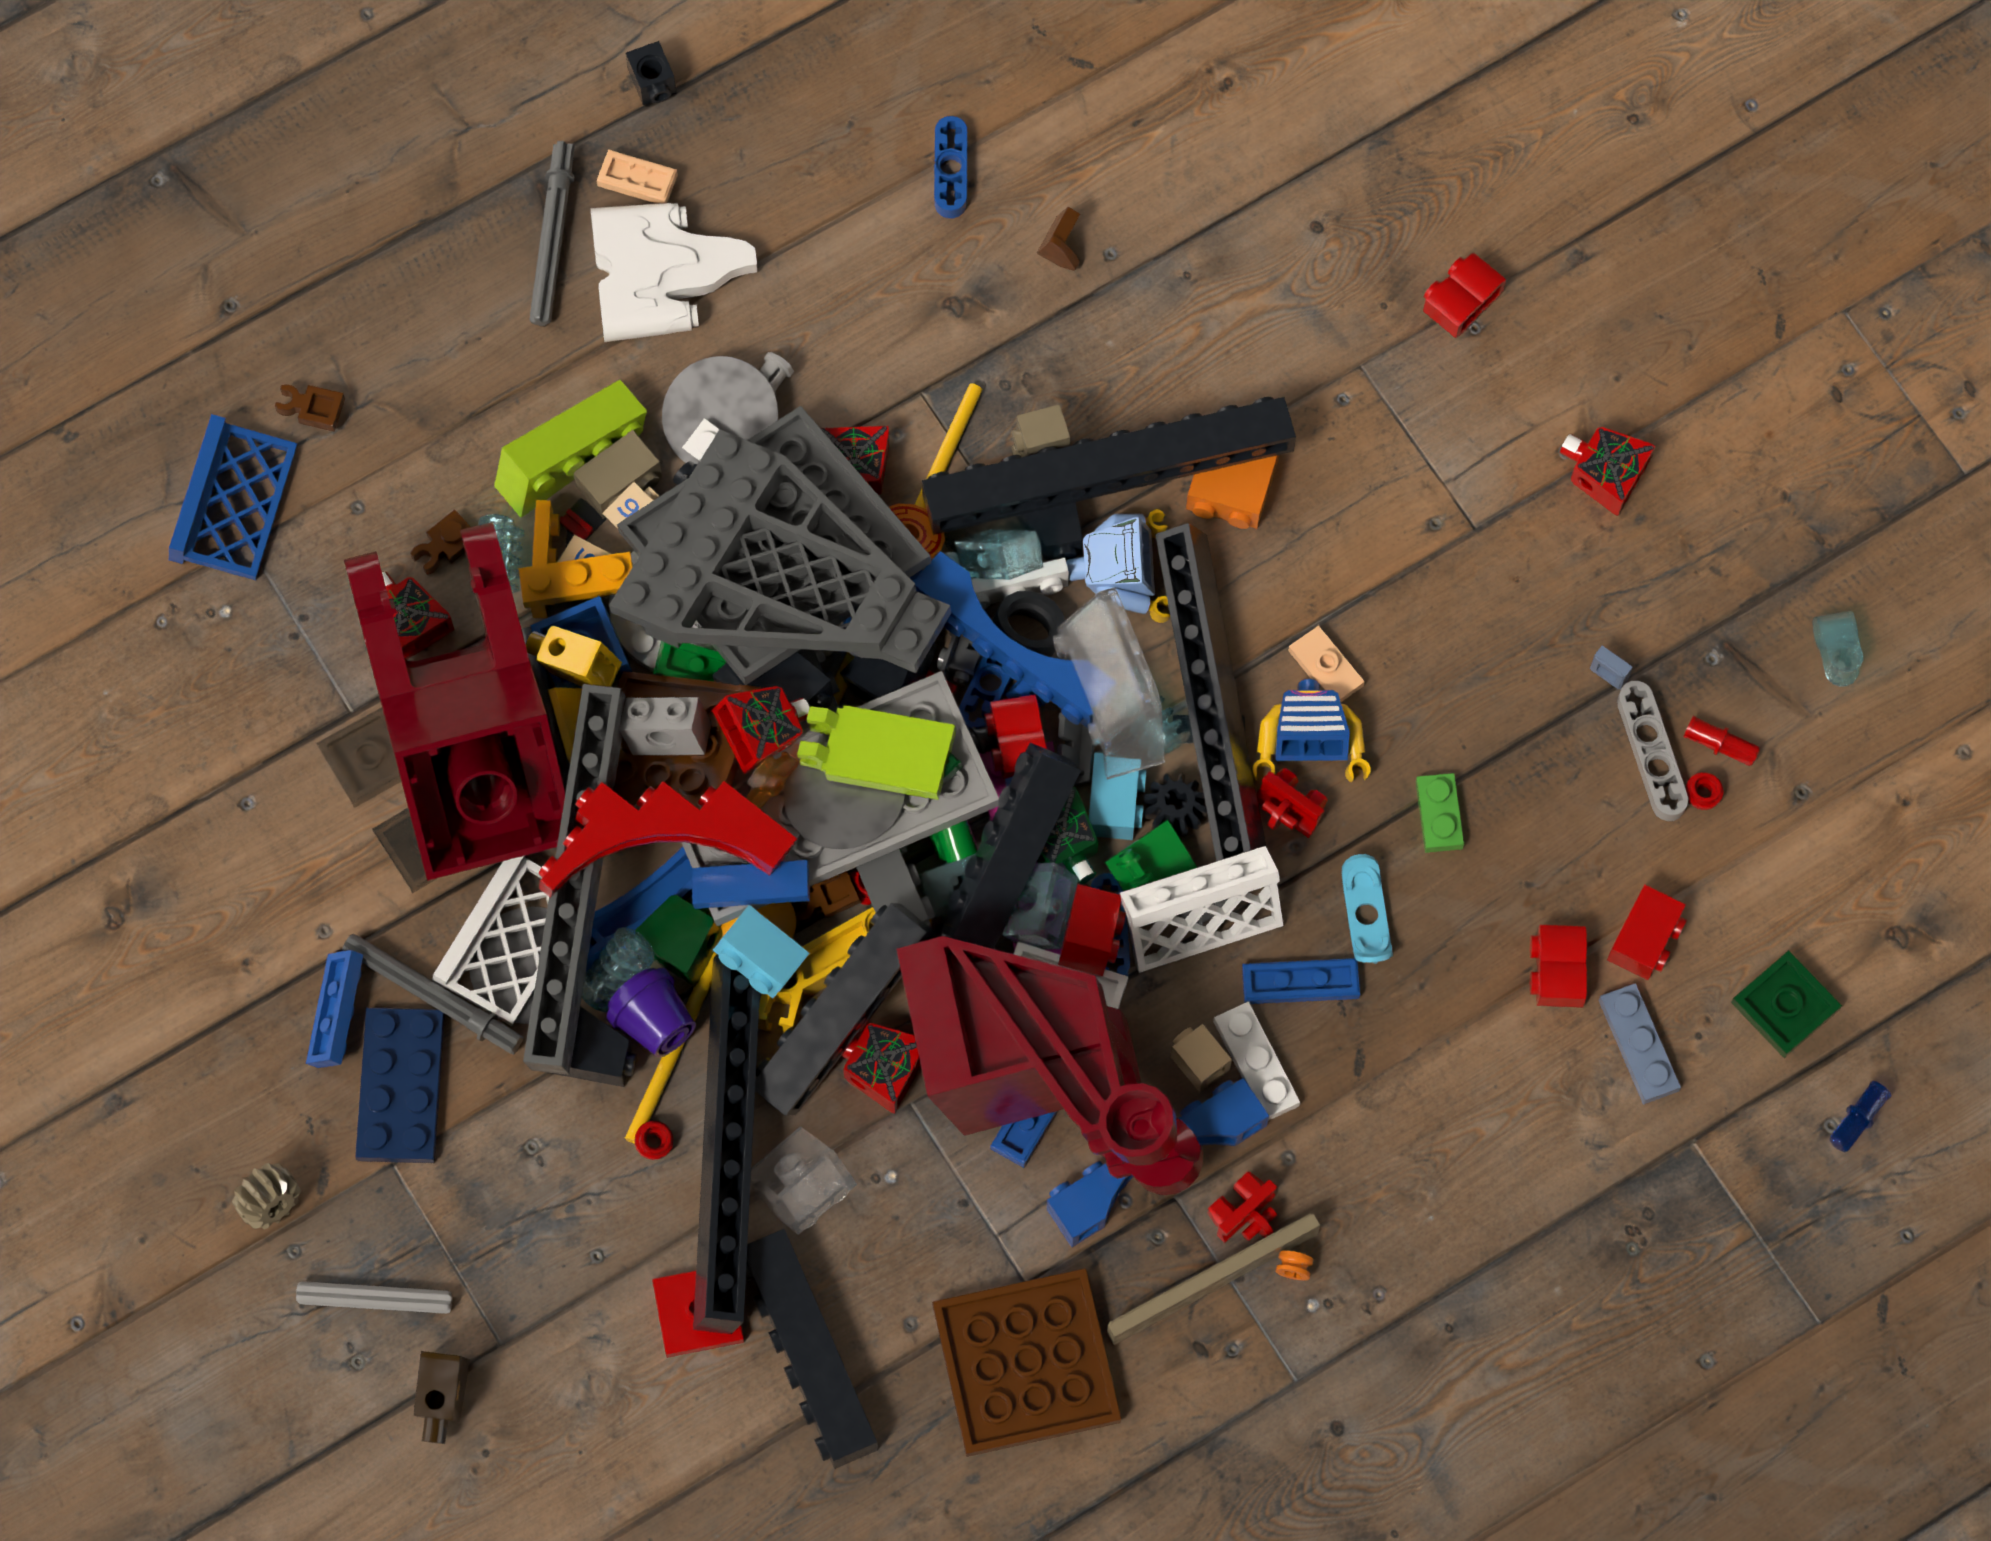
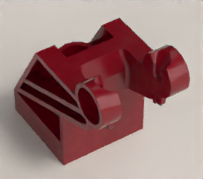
M493 522L460 530L469 562V571L472 578L470 581L473 593H476L486 632L484 642L474 647L419 661H409L404 658L393 616L394 613H397L394 601L389 600L377 552L344 559L427 881L556 848L558 844L565 790L547 714L529 661Z
M945 936L897 948L927 1096L964 1136L1064 1109L1077 1127L1081 1129L1082 1135L1088 1141L1090 1151L1095 1155H1102L1106 1159L1109 1173L1114 1178L1118 1179L1132 1175L1147 1191L1158 1195L1177 1194L1187 1189L1198 1178L1203 1165V1149L1197 1136L1182 1120L1176 1118L1171 1102L1160 1090L1141 1083L1127 1018L1120 1009L1107 1006L1102 984L1095 975Z

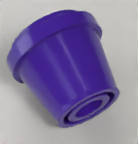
M648 968L634 975L615 992L608 1003L609 1010L606 1018L616 1030H623L654 1054L655 1057L661 1058L680 1047L693 1033L696 1023L674 987L675 980L665 968Z

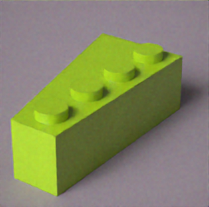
M621 380L614 382L502 447L494 487L519 517L522 518L536 507V500H547L575 479L574 472L630 431L633 430L639 436L643 431L647 410Z

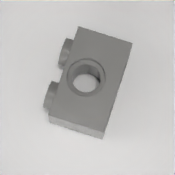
M699 697L626 698L619 731L632 755H705L712 722Z

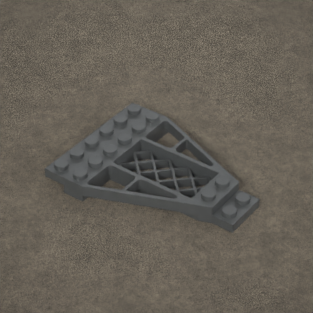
M721 429L717 432L609 604L611 613L643 626L646 635L677 648L682 643L846 651L861 658L883 659L914 673L919 669L951 615L950 605L917 592L915 583L786 456ZM786 475L815 502L803 523L798 526L763 513ZM826 513L868 556L811 533L821 515ZM773 539L778 540L782 543H786L787 545L775 548ZM761 540H768L771 550L750 556L746 545ZM742 547L745 558L733 561ZM801 553L804 564L783 570L780 562L781 558ZM806 553L821 559L809 562ZM775 561L778 572L757 578L754 566ZM839 566L854 573L842 576ZM834 567L837 578L816 584L813 576L814 572ZM747 568L750 569L752 580L739 584L730 581L729 574ZM808 574L811 586L791 592L787 581ZM867 580L870 590L867 593L850 598L846 587ZM776 583H783L785 594L772 598L763 595L762 588L775 585ZM841 588L845 600L824 606L820 595ZM712 595L749 610L737 630L692 628ZM816 597L819 608L806 612L796 609L794 602ZM849 610L852 619L849 623L836 626L829 622V615ZM761 615L805 634L751 631Z

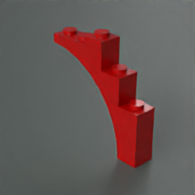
M662 781L656 790L650 786L636 803L640 807L639 811L601 782L595 790L589 786L575 803L579 808L575 820L581 823L584 828L581 829L576 826L563 842L567 849L558 859L551 856L540 869L538 874L543 878L540 880L539 889L551 898L572 876L596 860L625 848L655 842H687L717 848L746 860L770 876L794 847L797 838L725 781L717 789L711 785L697 802L702 807L700 810Z

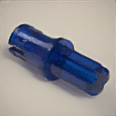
M1876 1081L1870 1082L1868 1088L1855 1105L1847 1107V1115L1829 1139L1836 1149L1848 1152L1863 1131L1874 1125L1873 1118L1892 1096L1885 1086Z

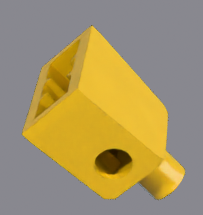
M551 626L546 635L535 631L532 632L526 642L527 653L537 656L536 660L549 673L579 686L588 684L611 687L622 664L602 642L556 626Z

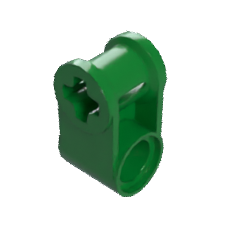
M968 820L929 836L937 858L947 861V863L976 854L978 850Z

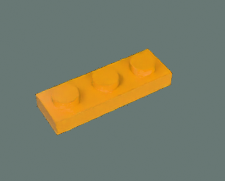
M536 500L532 566L558 562L557 548H552L553 536H559L560 515L553 513L551 500ZM548 605L530 607L533 618H548Z
M630 551L518 568L524 608L615 595L633 567Z

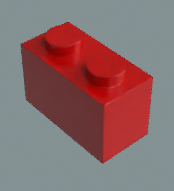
M1081 884L1077 885L1069 912L1058 965L1103 977L1107 962L1115 963L1120 941L1113 939L1114 933L1121 935L1126 912L1119 911L1121 905V896L1119 894Z
M1644 884L1610 951L1607 961L1646 980H1649L1654 970L1661 973L1671 953L1665 949L1670 937L1678 940L1687 922V919L1681 917L1686 904Z

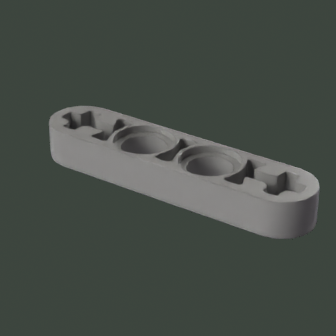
M1630 681L1621 688L1617 700L1618 709L1655 815L1661 820L1675 821L1684 814L1688 804V795L1652 690L1644 682ZM1633 692L1636 697L1644 698L1640 704L1642 716L1636 718L1638 711L1635 703L1627 702L1630 693ZM1642 725L1653 727L1657 732V738L1652 742L1642 741L1636 733L1638 727ZM1654 759L1663 760L1668 765L1669 772L1664 776H1655L1650 773L1648 763ZM1670 783L1667 789L1672 800L1678 799L1679 801L1676 804L1675 810H1671L1669 805L1661 804L1665 798L1663 786Z

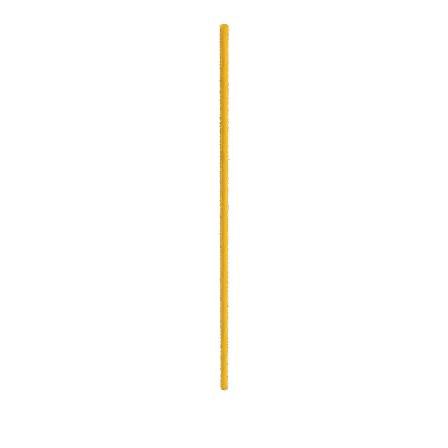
M973 383L969 384L926 479L932 474L946 472L983 389ZM921 489L914 505L926 509ZM849 652L846 653L835 677L840 692L833 695L838 705L848 687L840 672L855 658ZM715 952L699 982L693 987L685 1005L694 1022L712 985L713 958L716 955ZM685 1042L670 1054L661 1057L625 1136V1140L634 1144V1137L639 1127L650 1121Z

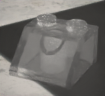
M801 1126L751 1168V1189L782 1223L798 1235L803 1230L813 1226L823 1213L834 1204L841 1202L848 1192L857 1185L835 1151Z

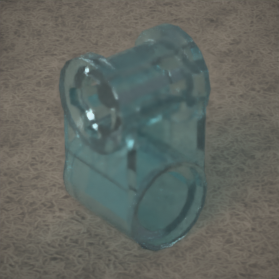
M1850 610L1815 616L1813 618V633L1816 645L1820 650L1827 679L1839 687L1853 684L1859 675V668L1863 662V652L1853 612Z

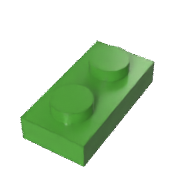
M1454 773L1417 776L1415 782L1425 853L1462 850L1464 841Z

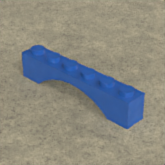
M939 551L931 561V564L926 566L913 581L917 592L950 605L951 615L944 625L949 632L958 637L962 634L972 642L973 648L980 655L987 659L993 657L1002 664V669L1011 678L1017 681L1022 679L1032 686L1031 690L1039 699L1046 703L1052 701L1060 707L1065 718L1073 724L1079 725L1081 723L1090 729L1118 696V682L1089 660H1064L1048 657L1031 651L1010 639L992 622L983 610L974 591L970 572L943 552Z
M683 846L664 865L639 885L610 904L595 911L585 979L632 943L629 937L632 932L671 895H678L684 900L692 896V866Z
M1242 1078L1236 1083H1233L1232 1080L1224 1082L1212 1092L1214 1096L1202 1104L1197 1100L1181 1110V1117L1178 1118L1194 1132L1200 1145L1236 1146L1267 1127L1269 1115L1245 1079ZM1098 1161L1083 1171L1082 1175L1084 1177L1072 1185L1069 1181H1066L1049 1193L1051 1198L1047 1199V1211L1072 1248L1105 1228L1111 1208L1121 1191L1133 1178L1132 1175L1116 1179L1109 1173L1107 1164Z

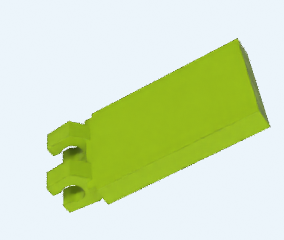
M846 705L843 708H837L836 713L828 708L810 706L807 716V723H810V731L830 736L827 747L820 743L800 741L797 756L801 758V766L820 769L825 772L826 778L829 781L939 800L943 785V775L948 764V755L952 751L957 732L954 724Z

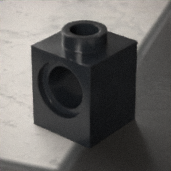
M659 41L625 53L629 74L643 105L651 102L660 103L667 100L671 95L676 94L674 74ZM651 73L659 74L654 79L645 78L646 75Z

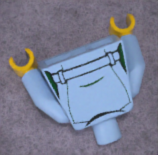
M1156 509L1150 512L1148 517H1145L1143 514L1111 515L1094 532L1087 534L1083 538L1084 556L1066 561L1069 580L1085 579L1087 587L1100 600L1118 608L1146 614L1147 611H1150V616L1155 622L1164 623L1168 621L1171 617L1170 614H1163L1157 609L1158 605L1169 607L1167 596H1160L1155 601L1150 600L1149 597L1155 595L1152 538H1156L1155 534L1166 531L1168 528L1167 525L1159 526L1153 522H1162L1165 517L1164 512Z

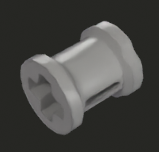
M768 352L764 357L765 363L759 371L770 383L776 397L775 391L785 377H791L794 370L781 356Z

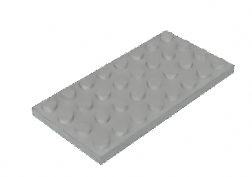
M942 671L857 707L954 724L957 732L951 753L961 761L963 766L942 787L939 800L905 794L903 807L893 825L884 834L868 844L850 849H831L816 845L800 835L787 816L784 805V789L791 769L800 759L797 756L800 741L822 743L829 740L830 735L812 732L807 728L803 730V734L791 746L749 773L744 774L739 765L731 787L797 838L794 847L781 862L807 860L809 863V887L998 807L999 797ZM682 842L692 868L751 864L742 858L717 848ZM757 904L750 906H752L756 910L768 904ZM748 905L709 908L716 926L738 918Z

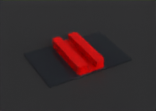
M582 498L568 509L563 517H560V524L566 528V548L574 535L587 540L606 521V518L603 519Z

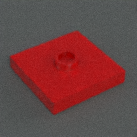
M696 1271L652 1279L666 1358L744 1343L741 1325L732 1334L693 1330Z

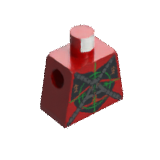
M889 426L820 428L878 495L882 494L889 452Z
M1598 427L1589 443L1569 434L1559 453L1577 462L1571 476L1572 483L1611 513L1618 516L1650 463L1655 445L1604 427Z
M382 572L389 600L394 601L397 613H394L393 616L405 659L408 660L455 630L450 614L413 577H407L396 584L388 572Z
M779 686L727 695L712 709V712L743 773L746 774L791 746L803 734L800 722L807 720L810 707L804 698H798L789 702L783 689Z
M868 1023L860 1038H855L842 1055V1057L848 1059L843 1069L844 1078L894 1114L921 1066L915 1035L874 1023Z

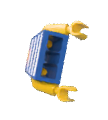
M1304 679L1298 683L1297 690L1284 692L1282 704L1274 705L1261 721L1257 752L1261 753L1260 760H1257L1253 765V777L1256 781L1257 771L1263 766L1270 768L1271 772L1276 774L1275 766L1271 762L1272 754H1275L1276 761L1348 760V754H1350L1351 762L1345 770L1346 779L1349 782L1354 780L1352 771L1354 766H1358L1363 770L1364 781L1370 774L1371 768L1369 763L1362 759L1365 746L1361 720L1347 705L1341 704L1337 692L1334 690H1320L1319 683L1314 679Z

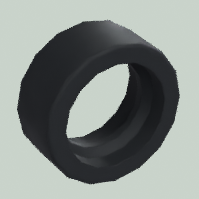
M1017 591L1006 596L999 604L992 620L1010 639L1031 651L1048 657H1052L1057 651L1066 627L1063 612L1057 604L1045 595L1033 591ZM1025 615L1034 618L1047 630L1048 638L1031 640L1022 637L1010 626L1008 617Z

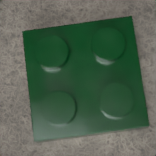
M1789 950L1731 1001L1736 1009L1783 1058H1786L1840 1011L1842 1007Z

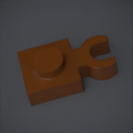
M281 385L282 395L291 397L292 400L287 404L276 402L275 409L277 413L283 416L299 413V424L335 432L345 402L344 393L308 385L306 393L301 394L292 385Z
M453 510L426 532L431 542L415 546L410 553L412 559L415 562L424 555L431 557L430 561L423 566L426 575L432 574L438 569L440 559L444 556L452 564L465 553L460 530L471 528V526L456 510Z
M849 871L813 885L814 892L810 893V901L790 902L793 906L801 902L807 903V910L796 916L800 923L812 921L816 917L817 911L821 909L824 915L829 918L862 903Z

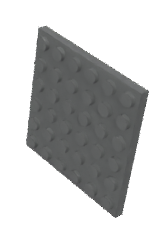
M801 406L748 439L752 443L786 456L909 578L931 564L929 553ZM786 475L763 513L798 526L803 523L815 502ZM688 479L617 524L619 533L638 556L641 555ZM826 513L821 515L811 533L868 556ZM767 539L746 545L750 556L771 550ZM773 539L775 548L787 545L784 542ZM742 547L733 561L745 558ZM801 553L780 559L783 570L804 564ZM806 553L809 562L821 559ZM775 561L754 566L757 578L778 572ZM839 566L842 576L854 573ZM834 567L813 573L816 584L837 578ZM749 568L728 575L730 581L736 584L753 579ZM808 574L787 581L791 592L811 586ZM867 580L846 587L850 598L867 593L870 590ZM782 582L761 589L763 595L769 598L786 593ZM841 588L820 595L824 606L845 600ZM712 595L694 624L698 628L737 630L749 610ZM815 596L794 602L796 609L803 612L819 608ZM849 610L829 615V622L837 626L850 617ZM761 615L751 631L805 634ZM713 645L745 685L800 650Z

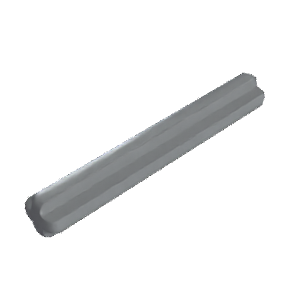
M304 1281L299 1282L296 1289V1301L303 1305L445 1314L450 1313L452 1308V1294L446 1290Z

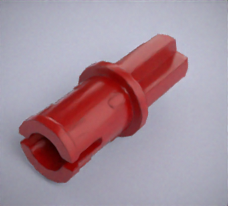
M1694 715L1683 736L1714 750V755L1720 752L1748 766L1754 764L1760 751L1757 745L1728 733L1729 728L1725 727L1723 730Z

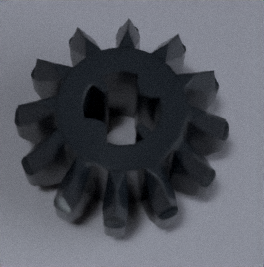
M1183 772L1179 774L1177 781H1172L1171 776L1166 773L1163 776V785L1156 781L1150 784L1152 793L1144 795V804L1149 806L1145 809L1144 816L1146 819H1154L1152 829L1168 820L1173 829H1178L1180 835L1185 838L1188 835V826L1196 830L1201 827L1199 818L1206 817L1207 809L1203 805L1205 802L1204 793L1201 791L1196 792L1199 787L1197 779L1185 784V774ZM1175 801L1177 806H1182V808L1176 810L1175 806L1169 805V803Z

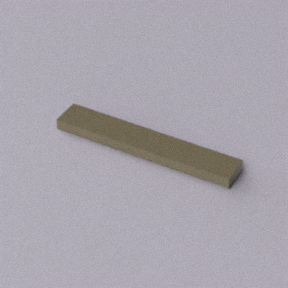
M1310 1213L1109 1322L1107 1335L1113 1346L1278 1257L1280 1251H1289L1318 1235L1320 1228L1318 1220L1314 1214Z

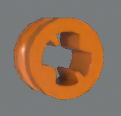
M1295 1251L1279 1252L1278 1258L1282 1263L1276 1266L1275 1272L1293 1280L1306 1281L1310 1279L1311 1273L1307 1268L1313 1264L1314 1259L1312 1257Z

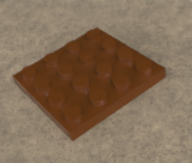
M623 671L617 688L622 689L626 698L699 697L712 725L705 755H632L622 736L614 792L639 811L640 807L636 803L650 786L656 790L664 781L700 810L702 807L697 802L711 785L717 789L723 781L732 786L739 767V763L712 709L727 695L761 689V687L740 684L737 686L721 682Z
M1086 1268L932 1302L966 1457L1121 1423L1120 1411Z

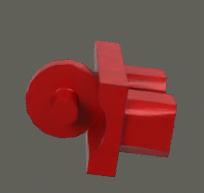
M1283 768L1276 774L1269 771L1263 777L1262 785L1257 792L1258 802L1263 805L1262 809L1271 815L1267 826L1275 830L1282 823L1291 830L1295 828L1309 838L1315 832L1325 811L1324 807L1328 800L1327 797L1318 790H1310L1306 796L1295 789L1299 782L1297 776L1287 768Z
M1248 1171L1233 1187L1245 1200L1242 1205L1236 1209L1224 1196H1221L1208 1208V1215L1218 1227L1217 1236L1224 1243L1230 1240L1248 1222L1250 1225L1241 1232L1246 1240L1250 1241L1258 1233L1266 1238L1274 1233L1269 1222L1277 1216V1213L1271 1207H1268L1261 1215L1259 1212L1275 1198L1274 1191L1277 1190V1186L1270 1179L1264 1183Z

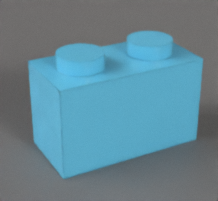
M1094 753L1089 820L1096 837L1133 840L1134 828H1142L1143 805H1136L1137 792H1145L1146 770L1139 769L1140 756Z
M748 905L713 949L726 967L738 970L749 979V983L756 991L768 994L771 998L777 995L810 954L750 905Z

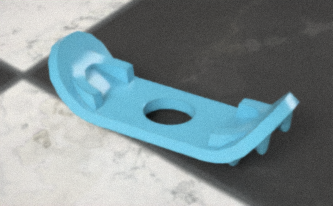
M1367 854L1351 856L1342 865L1341 874L1353 953L1357 961L1377 964L1379 961L1390 959L1393 956L1379 864L1373 856ZM1371 905L1377 910L1378 918L1373 924L1364 925L1357 920L1355 913L1360 906Z

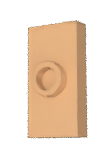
M608 150L597 178V186L656 204L667 203L678 174L677 169Z
M1319 625L1289 646L1288 651L1307 675L1319 683L1320 690H1334L1338 693L1340 702L1364 686L1365 681Z

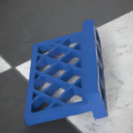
M211 414L171 539L169 561L183 564L185 560L256 581L297 449V443L226 423V418ZM230 436L246 440L251 450L233 458L227 448ZM271 448L286 451L284 462L271 469L261 453ZM225 455L228 462L222 464V460ZM255 456L264 472L246 480L238 464ZM233 468L241 483L223 492L216 480L217 476ZM280 472V476L277 482L274 475ZM268 478L275 489L274 495L259 502L250 486ZM213 489H215L218 495L211 498ZM245 489L254 505L236 514L227 498ZM222 501L231 517L212 525L206 514L207 508ZM270 505L268 514H266L263 508ZM258 511L265 523L264 527L248 535L240 520ZM204 521L207 528L200 531ZM235 523L243 539L225 547L216 531ZM210 534L220 549L209 556L194 552L197 541ZM260 538L258 546L256 548L253 541ZM248 545L254 555L251 568L235 564L229 553ZM224 556L226 561L221 560L219 558Z

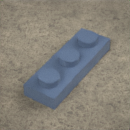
M1636 983L1601 995L1598 1001L1642 1103L1646 1104L1679 1092L1680 1084Z

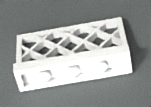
M1266 846L1121 892V901L1126 911L1135 964L1139 973L1282 927L1283 919L1277 883L1280 882L1279 872ZM1264 887V889L1259 893L1258 896L1248 893L1250 891ZM1228 899L1222 907L1213 905V903ZM1241 900L1251 903L1242 915L1232 912ZM1261 908L1271 911L1272 916L1259 920L1252 919ZM1191 911L1186 919L1176 916ZM1205 912L1215 915L1206 926L1196 923ZM1225 919L1235 922L1228 930L1216 931ZM1156 922L1149 931L1139 928ZM1168 924L1178 927L1170 938L1160 935ZM1189 931L1199 934L1194 941L1185 944L1180 942ZM1152 943L1162 946L1157 953L1144 957V953Z
M525 856L502 862L432 978V981L449 989L486 1012L497 1014L498 1019L510 1026H513L535 989L541 947H536L532 928L545 925L546 920L544 918L530 922L525 902L545 897L547 904L549 901V896L544 892L523 896L520 880L526 870L541 879L543 878L538 874L542 867L525 858ZM516 888L518 898L509 899ZM520 904L525 923L503 928L500 917L502 909L507 906ZM496 921L498 930L490 931ZM526 929L531 949L510 954L505 934ZM500 936L505 955L484 960L480 947L483 940ZM475 953H477L479 962L470 963ZM533 955L537 968L533 976L517 980L512 960ZM507 961L512 981L491 986L486 966ZM481 968L485 988L470 991L458 984L464 971ZM528 984L521 995L519 985ZM514 987L517 1003L510 1014L495 1005L492 992ZM487 994L489 1001L479 995Z

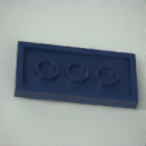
M366 1008L355 1155L357 1161L435 1163L445 1013L440 1010Z

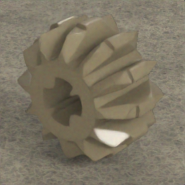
M268 1162L259 1170L254 1168L252 1174L248 1177H243L244 1182L242 1185L234 1190L236 1195L232 1200V1204L246 1224L254 1229L263 1228L265 1230L274 1222L279 1224L281 1218L285 1215H290L289 1210L291 1207L299 1202L297 1197L301 1189L287 1168H283L279 1163L272 1165Z

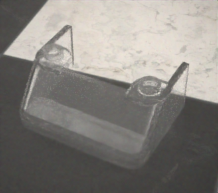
M1113 587L1099 591L1058 626V635L1053 636V643L1060 659L1072 660L1092 710L1093 722L1088 724L1089 734L1093 745L1100 744L1102 748L1105 775L1108 780L1165 763L1162 707L1155 681L1116 588Z

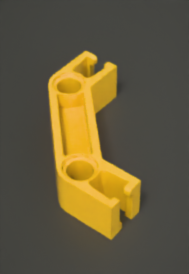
M873 907L803 946L810 954L791 976L797 981L796 985L790 989L782 988L774 998H771L768 994L761 995L758 1029L771 1031L773 1024L769 1023L768 1015L775 1001L782 1004H790L788 1018L780 1017L779 1025L783 1027V1033L790 1027L795 1029L804 1000L827 987L824 984L826 977L835 967H842L850 957L847 951L852 943L861 935L865 937L874 926L871 923V919L875 915Z

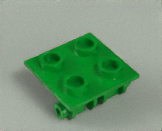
M1168 820L1105 862L1123 892L1197 868Z

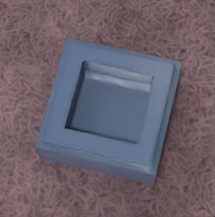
M1603 645L1594 655L1590 667L1591 671L1620 690L1628 681L1633 668Z

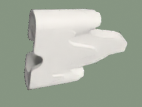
M659 203L590 208L596 265L600 270L610 274L599 283L604 342L691 331L692 327L699 326L697 305H689V301L677 300L714 292L731 278L757 272L755 247L748 242L729 237L691 234L681 230L682 228H688L686 206L678 207V203Z

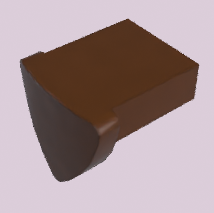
M1067 207L1056 216L1037 254L1060 267L1075 271L1080 261L1075 253L1065 244V241L1080 214Z

